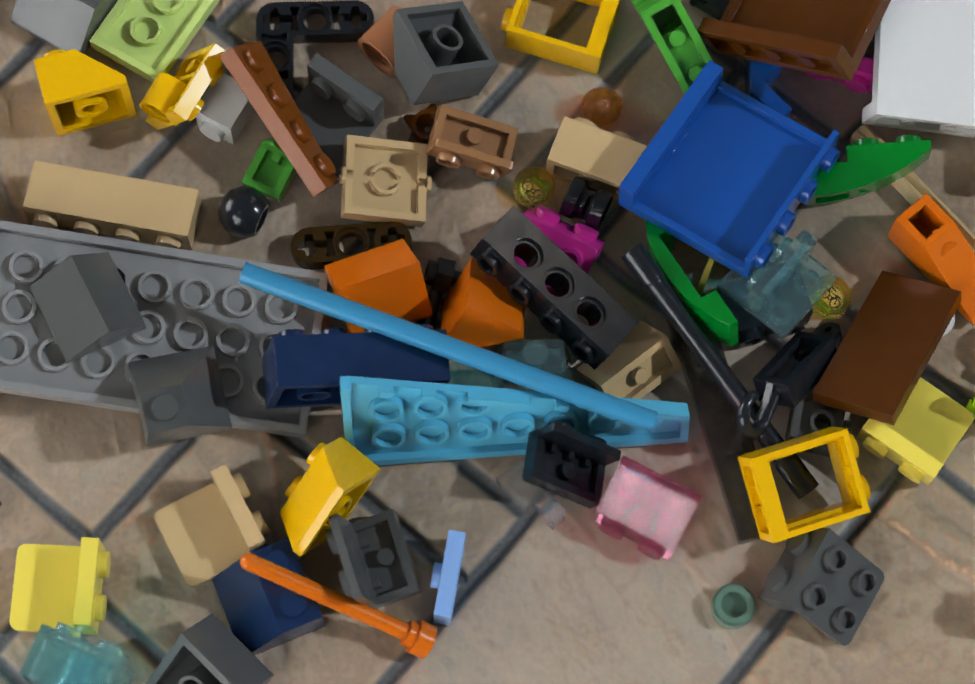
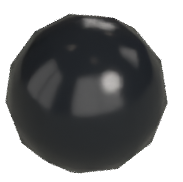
M240 186L234 188L220 201L218 209L219 221L223 228L234 237H253L262 228L270 203L266 196L254 187Z

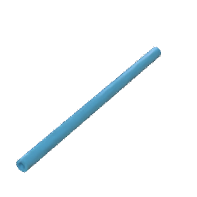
M245 262L238 283L647 432L652 431L656 422L658 412L251 263Z

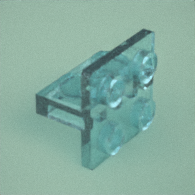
M803 229L794 240L790 237L778 235L771 245L775 247L774 252L764 268L756 267L748 279L731 270L722 279L719 288L777 335L785 338L835 283L836 275L812 257L817 239Z

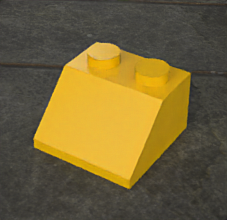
M61 49L52 50L44 54L43 57L33 60L44 103L58 137L137 116L124 74L75 49L68 51Z
M342 436L327 445L323 442L317 445L306 460L310 467L304 476L299 475L285 491L288 500L280 510V515L293 552L299 557L327 540L325 531L331 528L328 520L331 515L339 514L347 520L381 470L380 467Z

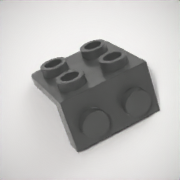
M390 509L355 523L349 522L339 514L331 515L328 518L331 528L325 531L326 538L333 554L340 555L344 570L339 571L338 574L346 596L352 595L361 604L378 609L422 593L395 510Z
M820 528L787 539L786 548L775 568L767 575L765 586L758 598L769 607L797 612L836 644L846 646L852 641L884 581V573L830 528Z

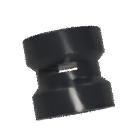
M576 176L568 188L559 214L569 219L575 217L582 219L585 225L598 231L609 210L614 193L603 188L595 190L589 187L586 180Z

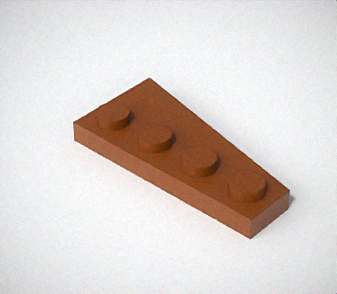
M261 40L231 47L220 55V59L313 197L339 183L335 175L336 169L334 164L322 152Z

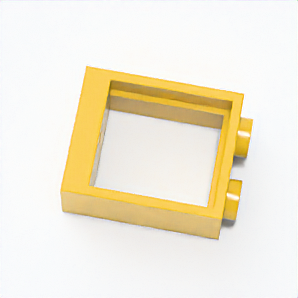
M516 0L514 9L506 8L500 27L501 31L506 32L505 47L598 75L621 0H575L599 8L586 48L522 29L532 0Z
M831 426L737 456L761 540L777 543L870 512L867 501L871 497L870 488L866 478L860 475L856 458L859 457L858 444L854 436L848 432V428ZM827 444L842 502L785 520L769 462Z

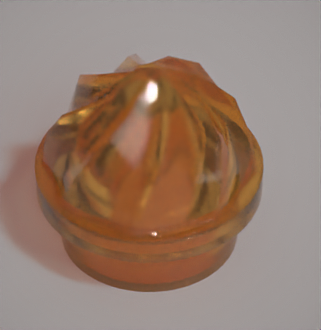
M594 88L587 92L582 100V114L585 119L592 121L597 127L610 126L621 116V98L610 88Z

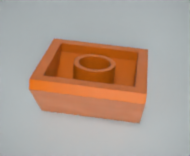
M404 239L324 265L333 293L412 323L433 316L420 262ZM345 322L349 333H365V328Z
M471 258L443 301L441 330H446V335L481 348L523 339L525 305H521L513 300L508 293V289L494 276L483 272L476 260Z

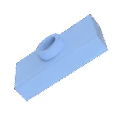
M449 530L443 563L434 562L430 588L438 589L433 623L451 626L466 532Z

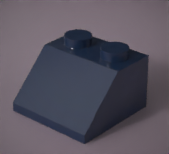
M288 537L250 552L306 577L299 557L293 552ZM240 559L212 579L233 634L254 655L325 627L317 602L244 570L240 565Z

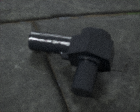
M441 257L437 258V261L429 259L424 274L425 284L430 285L428 297L433 316L420 320L418 324H427L435 327L440 301L446 299L450 286L453 287L462 273L455 270L456 261Z

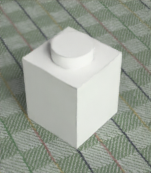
M223 73L219 81L213 87H209L203 96L204 105L196 116V120L201 133L216 142H221L223 139L234 145L255 109L234 78Z

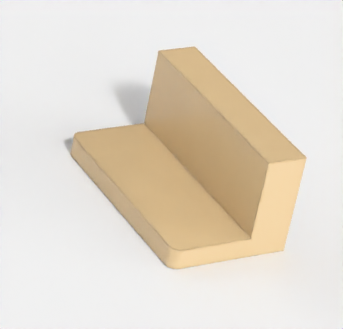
M641 320L613 353L595 370L585 363L581 364L577 370L581 377L596 386L597 390L620 398L642 399L683 366L667 335Z

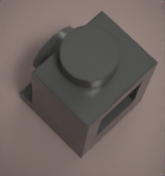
M804 397L795 408H790L784 441L819 431L814 421L828 423V427L848 428L849 433L851 432L852 422L844 420L845 411L805 400ZM827 444L804 451L830 457Z

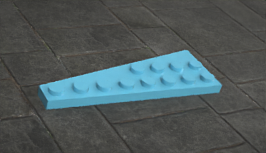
M339 376L345 440L377 466L526 455L529 432L544 427L553 421L568 423L572 425L573 430L586 436L602 438L607 442V445L614 448L688 442L690 414L688 403L620 398L658 412L652 431L647 432L533 390Z

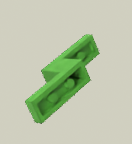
M631 0L683 94H685L709 60L714 61L680 0Z

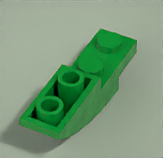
M904 135L897 137L896 142L879 143V139L876 138L855 140L854 145L846 146V162H838L837 159L833 168L828 173L822 170L815 180L819 183L817 190L807 204V207L853 199L894 183L930 158L931 139L921 140L919 135Z

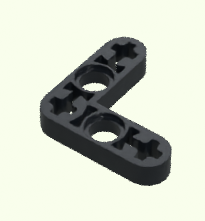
M356 0L268 3L261 7L257 13L256 41L261 40L268 54L280 52L286 56V63L281 68H278L277 71L293 100H295L294 44L358 42V39L374 24V15L369 5ZM320 14L325 17L327 24L321 30L313 31L304 25V21L310 15ZM338 14L339 29H334L333 15ZM292 15H297L298 30H293ZM352 15H360L361 22L359 28H352L350 22ZM272 17H279L281 23H279V29L271 30L269 23H271Z

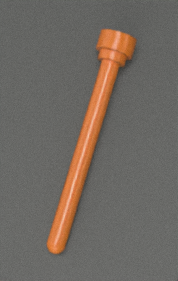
M246 553L240 559V565L244 570L400 639L399 643L405 646L406 652L421 659H424L429 654L435 643L437 627L421 619L416 622L409 620L406 623L252 553Z

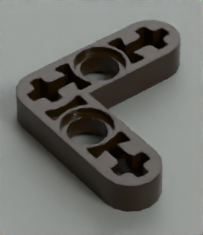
M392 221L308 227L295 233L291 239L290 246L295 263L303 269L310 270L324 269V265L353 256L343 253L339 247L341 241L349 236H355L363 242V248L359 253L385 245L381 243L388 242V235L392 234L397 236V240L404 239L413 252L410 231L405 225ZM327 238H333L332 246L335 256H328V248H320L328 247ZM305 241H314L315 247H318L314 251V256L306 257L304 250H298L305 248Z

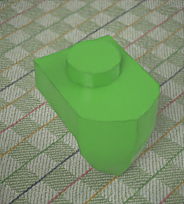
M268 138L260 142V147L241 183L247 187H254L265 196L281 203L297 172L276 140Z

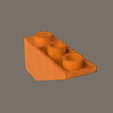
M925 194L895 219L887 237L932 284L961 291L962 301L957 310L973 326L975 325V253L955 222Z

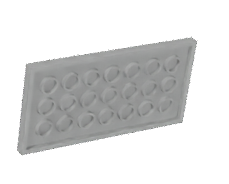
M0 220V392L139 413L128 362L214 346L232 428L305 438L310 407L266 409L262 358L272 337L278 336L280 331L301 329L304 330L305 335L321 334L323 313L238 283L245 262L327 291L328 285L326 272ZM109 252L146 324V329L67 364L30 290V286L70 255Z

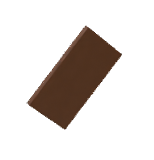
M882 270L813 391L814 402L894 426L962 301L961 291Z

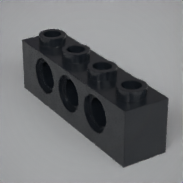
M515 206L492 227L470 253L476 259L478 266L483 272L494 276L508 289V293L513 300L521 305H525L539 318L541 325L548 332L557 335L571 348L573 355L579 361L588 364L594 370L613 353L639 324L638 320ZM514 256L521 258L527 267L519 265ZM545 285L551 286L557 292L558 297L550 294ZM577 314L585 317L589 326L584 325L578 319Z

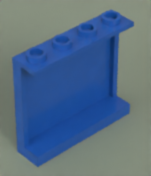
M709 60L619 185L618 204L748 279L756 267L762 270L766 266L774 252L775 247L771 245L778 235L785 237L790 231L797 217L794 211L800 202L805 205L809 203L819 184L815 180L822 170L828 173L833 168L840 155V151L836 149L839 132L833 130L828 139L822 137L722 81L723 67Z

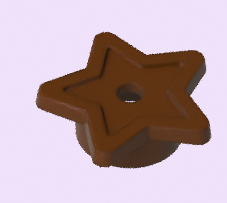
M430 104L427 109L418 112L416 115L404 116L405 123L412 131L408 142L428 144L431 132H426L424 129L428 126L433 127L437 111L436 104Z

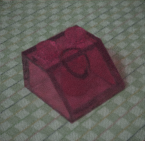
M623 455L596 509L593 521L600 524L598 528L606 535L621 540L624 536L637 543V549L644 555L655 560H660L662 556L670 561L702 496Z

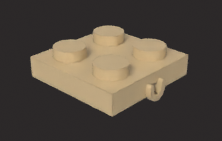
M347 135L343 143V166L340 167L342 175L339 180V184H342L341 218L370 222L392 221L407 226L422 227L426 222V195L430 193L432 178L427 176L428 155L426 150L428 144Z

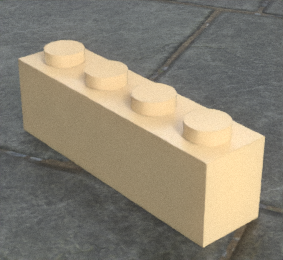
M564 116L547 158L545 174L568 183H572L573 179L577 176L586 180L589 187L595 190L603 188L614 193L613 199L619 201V185L648 145L636 142L627 133L621 131L611 133L597 128L588 119L581 117L572 119Z
M35 160L23 208L29 221H32L35 226L57 229V226L71 228L77 233L96 236L104 234L114 236L115 239L133 242L143 241L154 243L158 246L192 250L203 204L198 189Z

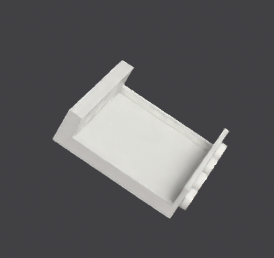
M891 0L875 32L872 102L862 108V124L975 138V0Z

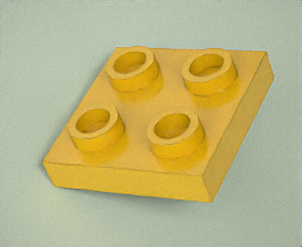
M214 43L187 54L173 76L159 72L139 104L140 108L148 114L145 121L157 130L173 125L177 126L179 123L187 120L192 121L204 105V101L200 98L208 86L210 88L213 87L225 71L219 56L226 51Z

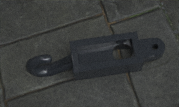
M824 323L818 326L812 333L798 331L753 378L756 391L748 392L738 408L737 427L741 434L748 438L760 437L769 427L778 405L795 408L813 389L837 351L836 346L843 339L838 323ZM759 400L761 403L754 422L751 423L750 410L752 404Z

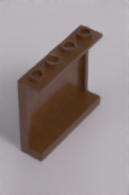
M730 0L720 20L704 17L697 32L714 53L851 81L891 0Z

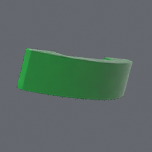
M645 220L649 254L663 271L664 278L705 334L730 347L737 344L738 321L717 290L701 297L671 254L675 250L674 236Z

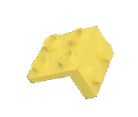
M920 377L894 426L869 418L857 437L863 440L862 445L869 452L881 459L886 456L899 465L898 470L905 477L919 484L922 481L929 485L972 424L974 416L970 410Z
M81 537L80 546L20 545L16 555L10 626L15 631L98 635L99 621L105 620L107 608L106 595H102L103 578L109 577L111 566L110 551H106L99 538Z

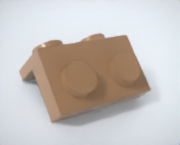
M441 104L436 111L426 154L436 157V162L440 165L450 168H459L460 165L475 169V174L479 177L498 180L499 177L504 178L513 171L515 162L511 161L519 128Z

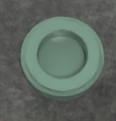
M732 583L722 586L715 593L711 602L713 618L719 625L728 629L744 627L752 619L756 610L753 594L748 588L740 584Z

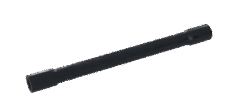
M639 243L620 258L639 284L649 292L735 411L738 412L742 399L748 393L747 389L666 281L663 271L643 244ZM756 402L752 404L750 410L751 423L754 422L759 409ZM770 423L764 434L756 437L763 448L784 442L772 423ZM797 454L773 461L776 470L797 499L806 496L819 485Z

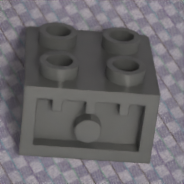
M316 53L307 64L309 83L294 101L322 152L334 164L336 169L335 175L338 177L341 173L340 167L343 166V143L347 135L370 137L385 118L384 98Z

